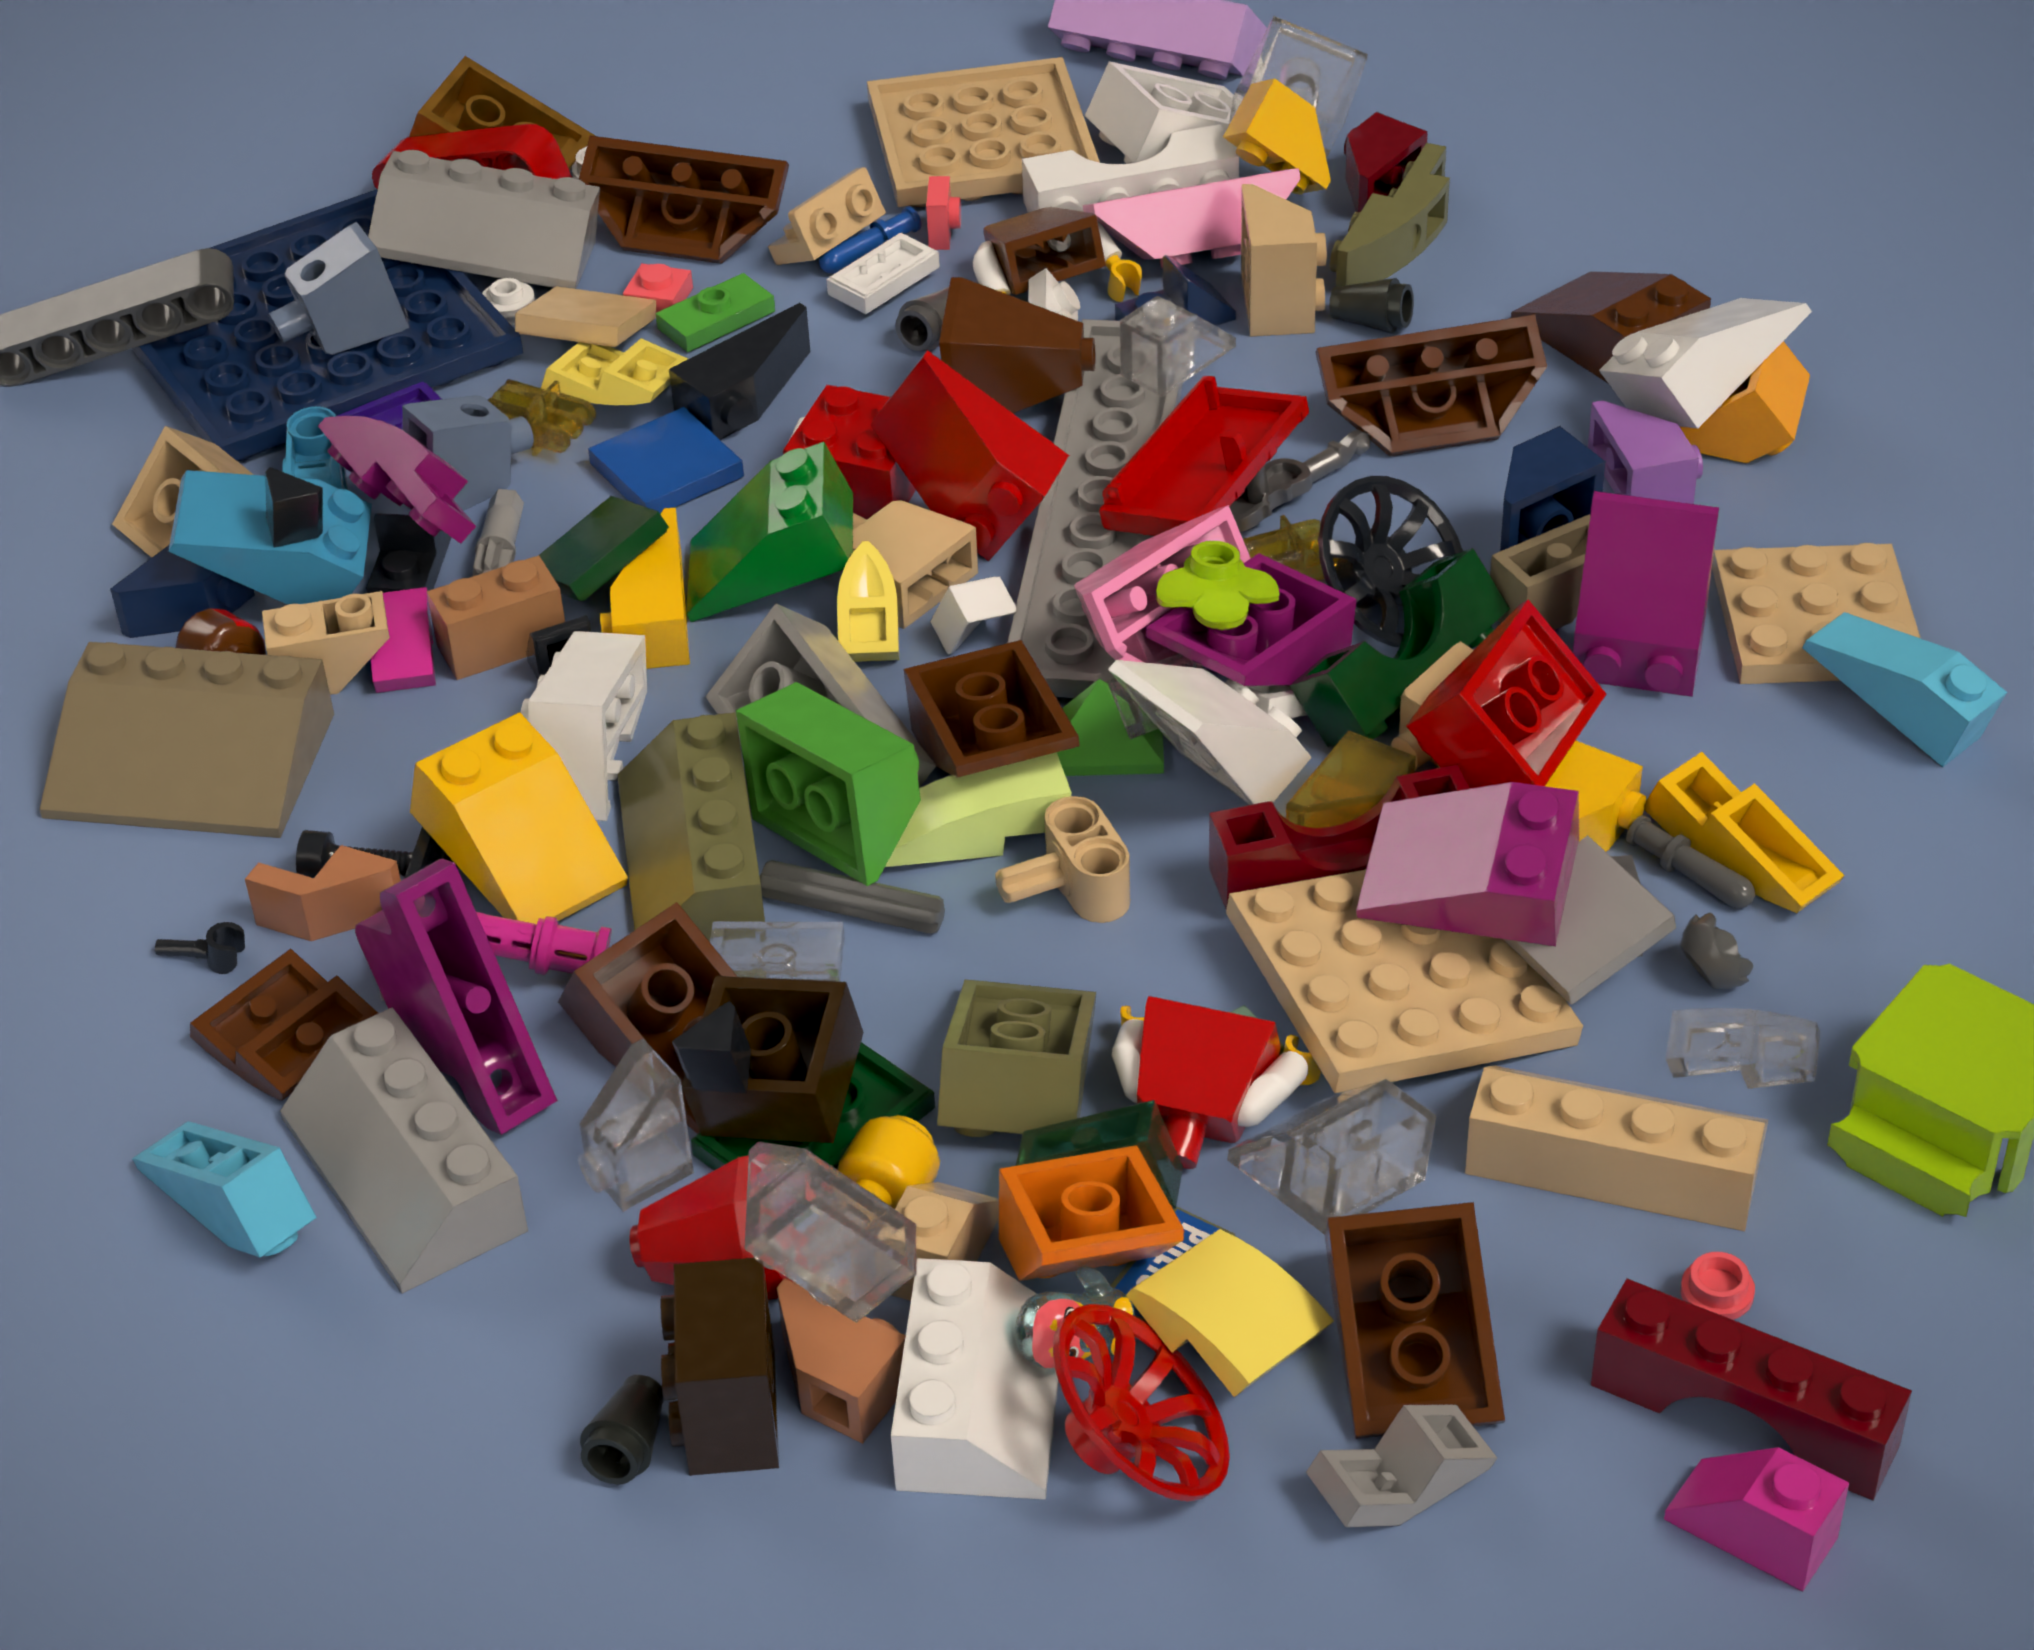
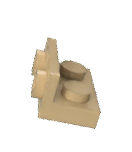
M865 167L854 169L789 211L788 218L791 223L783 228L785 235L768 246L776 265L816 260L886 214L868 170Z

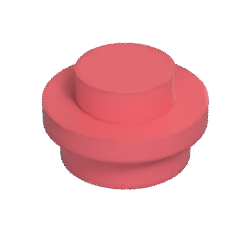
M1709 1252L1699 1256L1685 1270L1682 1276L1680 1292L1684 1301L1734 1320L1743 1316L1751 1308L1754 1301L1755 1284L1747 1266L1739 1258L1725 1252Z

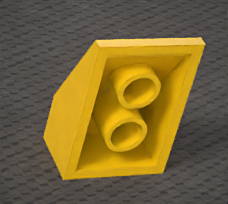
M520 712L415 763L410 813L503 918L537 924L539 918L545 919L546 916H550L560 921L627 886L628 876L559 754Z

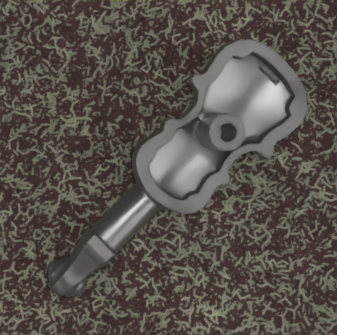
M1356 429L1339 443L1334 440L1329 442L1326 450L1303 463L1294 459L1280 458L1264 465L1244 489L1243 494L1230 506L1239 531L1242 532L1253 528L1263 519L1271 516L1272 509L1308 492L1312 488V483L1338 468L1345 467L1354 454L1361 455L1370 448L1368 434Z

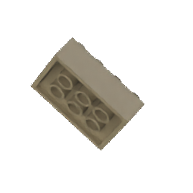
M88 642L68 681L40 805L42 818L281 838L334 716L323 660L292 656L234 653L231 651L220 652L117 644L113 642Z

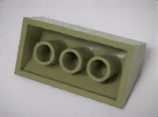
M736 713L701 715L693 718L673 720L617 774L634 930L677 902L713 947L767 940L761 882Z

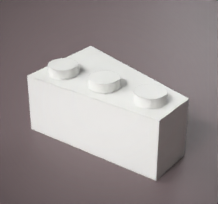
M574 631L561 652L554 654L552 665L547 673L540 675L537 688L531 697L524 699L522 703L521 714L559 754L595 820L607 821L611 809L610 800H608V780L618 781L617 774L623 769V762L614 760L619 741L632 742L647 694L645 635Z

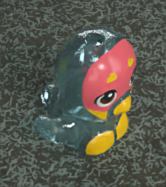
M1079 1267L1076 1270V1277L1085 1289L1082 1294L1043 1292L1029 1297L1021 1306L1015 1324V1339L1019 1352L1038 1368H1055L1053 1358L1054 1335L1059 1323L1074 1309L1088 1304H1100L1126 1311L1134 1316L1133 1303L1125 1293L1119 1289L1112 1288L1099 1271L1092 1267ZM1091 1324L1106 1340L1109 1355L1114 1356L1115 1337L1113 1331L1108 1325ZM1074 1335L1070 1344L1069 1356L1080 1357L1093 1363L1090 1348L1082 1339Z

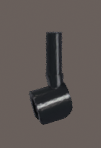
M222 922L210 927L206 934V940L157 939L155 952L157 955L207 959L208 966L212 971L219 974H227L237 966V953L245 949V934L241 926L232 922Z

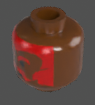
M208 608L195 613L184 623L177 636L175 648L231 651L234 653L266 655L265 640L257 627L224 609Z

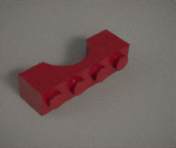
M1458 764L1396 776L1385 796L1369 811L1349 822L1322 828L1305 827L1287 820L1279 813L1272 801L1209 813V870L1226 910L1230 893L1366 870L1383 803L1470 788Z
M1626 1278L1597 1329L1591 1386L1659 1414L1671 1403L1691 1397L1718 1399L1739 1406L1758 1416L1774 1428L1784 1438L1795 1456L1849 1482L1848 1491L1874 1501L1900 1447L1912 1390Z

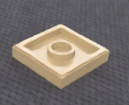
M556 286L515 313V332L524 335L617 347L656 318V300Z

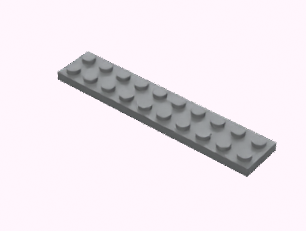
M1082 319L1084 338L1095 339V371H1084L1083 386L1066 392L1054 444L1070 456L1048 493L1039 504L1017 599L1016 612L1013 616L1007 642L1023 641L1055 697L1075 698L1099 678L1121 694L1124 693L1122 685L1108 670L1115 662V659L1097 641L1089 620L1083 611L1074 584L1142 541L1154 537L1105 529L1102 526L1099 509L1104 504L1102 491L1179 404L1191 344V325Z

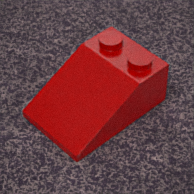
M928 350L870 424L930 511L976 527L977 553L987 561L991 560L1044 499L1070 456Z
M1528 599L1521 603L1429 694L1406 727L1416 738L1421 749L1430 755L1440 768L1458 764L1470 789L1508 782L1545 786L1607 694Z

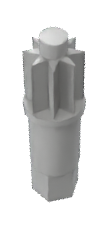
M498 489L490 499L482 534L475 546L476 556L472 577L504 567L513 562L516 555L515 542L524 505L516 490Z

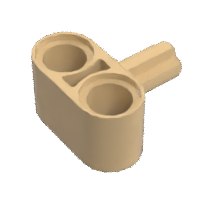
M1070 796L1060 798L1046 809L1044 817L1045 855L1000 869L995 873L999 894L1003 901L1007 903L1058 888L1067 898L1074 911L1081 918L1090 922L1105 923L1115 921L1129 910L1130 855L1128 849L1101 808L1094 801L1085 797Z

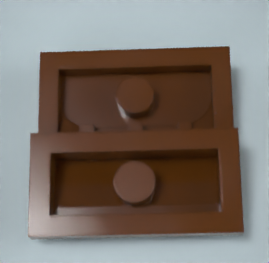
M290 948L190 1022V1037L218 1062L262 1092L282 1101L292 1094L331 1035L378 1014V1012L339 976L336 975L327 982Z

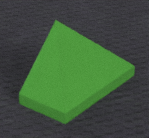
M1099 678L1062 708L1077 732L1080 744L1079 747L1057 752L1065 776L1164 774L1163 733L1137 704Z

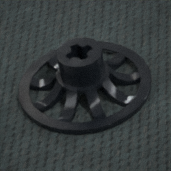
M1368 476L1349 483L1334 495L1327 504L1321 518L1318 535L1319 560L1327 585L1356 598L1357 608L1367 609L1380 604L1382 610L1380 626L1366 618L1357 608H1355L1354 624L1373 639L1392 647H1400L1404 633L1396 632L1399 619L1397 605L1402 606L1399 591L1419 575L1412 573V568L1463 552L1459 538L1450 521L1437 504L1420 489L1403 480L1389 476ZM1367 492L1373 494L1376 504L1375 520L1371 529L1365 514L1355 503L1350 501L1356 496ZM1390 494H1393L1413 505L1407 518L1389 537L1388 533L1393 510ZM1339 513L1352 524L1356 535L1355 544L1332 540L1334 525ZM1427 517L1436 528L1443 542L1406 553L1403 548L1413 538ZM1333 558H1340L1335 567Z

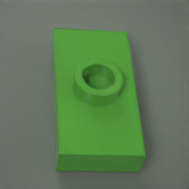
M741 273L720 284L707 287L698 294L655 313L657 329L686 352H690L775 312L774 295L745 273Z

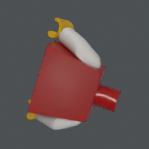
M1152 996L1147 998L1144 1017H1133L1131 1006L1125 1005L1120 1008L1121 1028L1112 1048V1058L1124 1094L1131 1101L1138 1104L1143 1122L1152 1127L1164 1129L1156 1157L1170 1166L1181 1169L1196 1168L1204 1138L1236 1143L1241 1138L1245 1127L1256 1126L1261 1123L1299 1085H1310L1320 1078L1321 1070L1310 1052L1297 1050L1299 1044L1298 1036L1290 1034L1286 1037L1284 1051L1279 1056L1281 1046L1274 1021Z

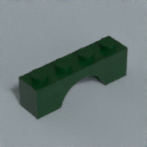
M1474 548L1433 562L1399 591L1404 611V634L1401 645L1393 658L1383 655L1364 641L1326 654L1290 685V688L1327 747L1353 740L1356 746H1361L1380 736L1388 728L1384 720L1392 713L1400 712L1401 696L1411 683L1460 641L1473 649L1479 646L1494 631L1491 625L1510 608Z

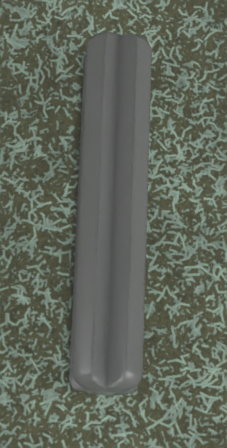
M774 860L767 861L760 874L762 896L770 899L930 934L939 931L944 919V900L940 896L876 882L866 886L852 877Z

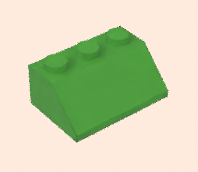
M798 682L737 709L736 716L752 819L862 884L869 886L877 882L921 801L917 774L919 771V759L914 750V744Z

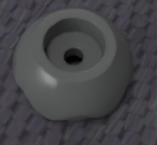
M1713 913L1704 914L1700 918L1695 914L1685 927L1680 943L1681 950L1692 966L1714 989H1731L1749 982L1747 976L1751 973L1754 965L1749 959L1741 957L1734 936L1716 927V918Z

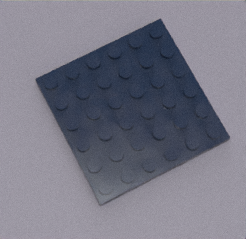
M376 189L210 247V249H217L225 253L232 260L234 267L233 310L221 320L132 348V350L201 439L215 443L236 461H243L250 458L253 454L285 443L288 419L295 412L303 408L312 406L330 409L337 416L420 382L427 383L431 388L449 384L456 378L483 368L497 366L504 360L523 354L521 335L515 332L512 325L462 271L381 257L409 326L408 329L333 355L325 354L309 331L284 344L281 342L269 320L268 314L295 301L284 276L287 268L355 222L359 224L368 236L378 191Z

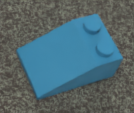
M186 470L181 478L168 552L287 605L342 598L352 594L364 577L372 504L360 499L349 490L336 488L317 479L300 478L323 487V533L318 538L274 548L266 519L265 476Z

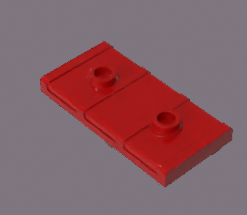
M1203 376L1102 491L1104 504L1099 509L1102 526L1107 530L1156 536L1227 505L1230 507L1243 494L1244 489L1266 462L1270 461L1277 453V449L1296 426L1309 414L1307 397L1217 387L1215 376Z

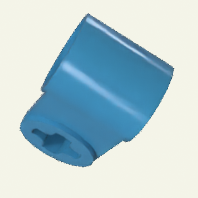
M312 406L295 412L288 419L286 424V458L283 459V472L297 478L321 480L336 488L348 490L346 469L327 452L332 443L318 427L325 417H335L336 414L324 407Z

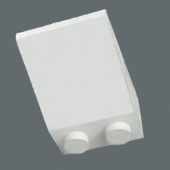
M1109 61L1085 117L1100 130L1099 137L1106 143L1117 147L1125 155V163L1129 164L1149 159L1160 153L1168 145L1171 132L1221 124L1226 132L1241 101L1225 86Z
M1739 298L1628 335L1614 347L1612 351L1613 356L1599 371L1626 408L1677 423L1682 427L1698 429L1812 311L1806 303Z
M1115 660L1108 669L1179 753L1249 805L1267 801L1274 802L1312 758L1297 739L1302 729L1289 716L1274 706L1268 713L1264 712L1255 705L1259 699L1247 686H1243L1229 678L1224 683L1204 668Z

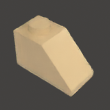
M940 1182L907 1186L880 1236L885 1294L911 1301L917 1258L977 1261L999 1219V1198Z

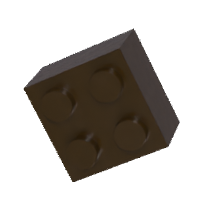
M715 976L703 1018L724 1003L730 1001L736 1008L751 1047L747 1094L695 1090L689 1084L686 1075L684 1076L681 1087L701 1136L834 1143L864 1033L847 982Z
M763 1257L674 1264V1295H665L660 1298L664 1341L674 1340V1342L668 1343V1354L661 1355V1379L664 1400L678 1399V1401H669L668 1407L672 1447L685 1446L690 1476L779 1468L775 1347Z

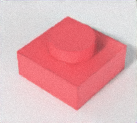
M929 176L926 202L928 244L934 250H950L951 230L961 229V198L951 197L950 176Z
M641 263L624 290L623 295L656 300L657 313L687 299L693 289L691 270L671 268L665 264L650 265Z

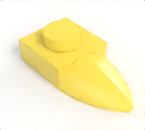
M862 541L848 559L839 581L837 594L838 642L854 662L900 660L898 600L894 578L880 552L869 541Z

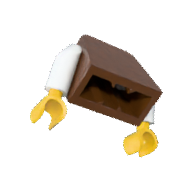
M1056 207L1041 208L987 225L983 228L985 242L981 243L973 259V270L978 283L1008 295L1011 293L1017 295L1029 291V279L1045 268L1057 281L1098 268H1108L1110 276L1107 292L1110 298L1117 302L1124 300L1126 287L1132 289L1135 295H1139L1142 279L1140 265L1131 260H1121V250L1103 225L1097 221L1096 214Z

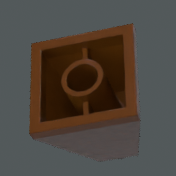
M951 277L939 340L941 360L1012 413L1083 386L1084 371H1095V339L1084 338L1082 322L963 277Z

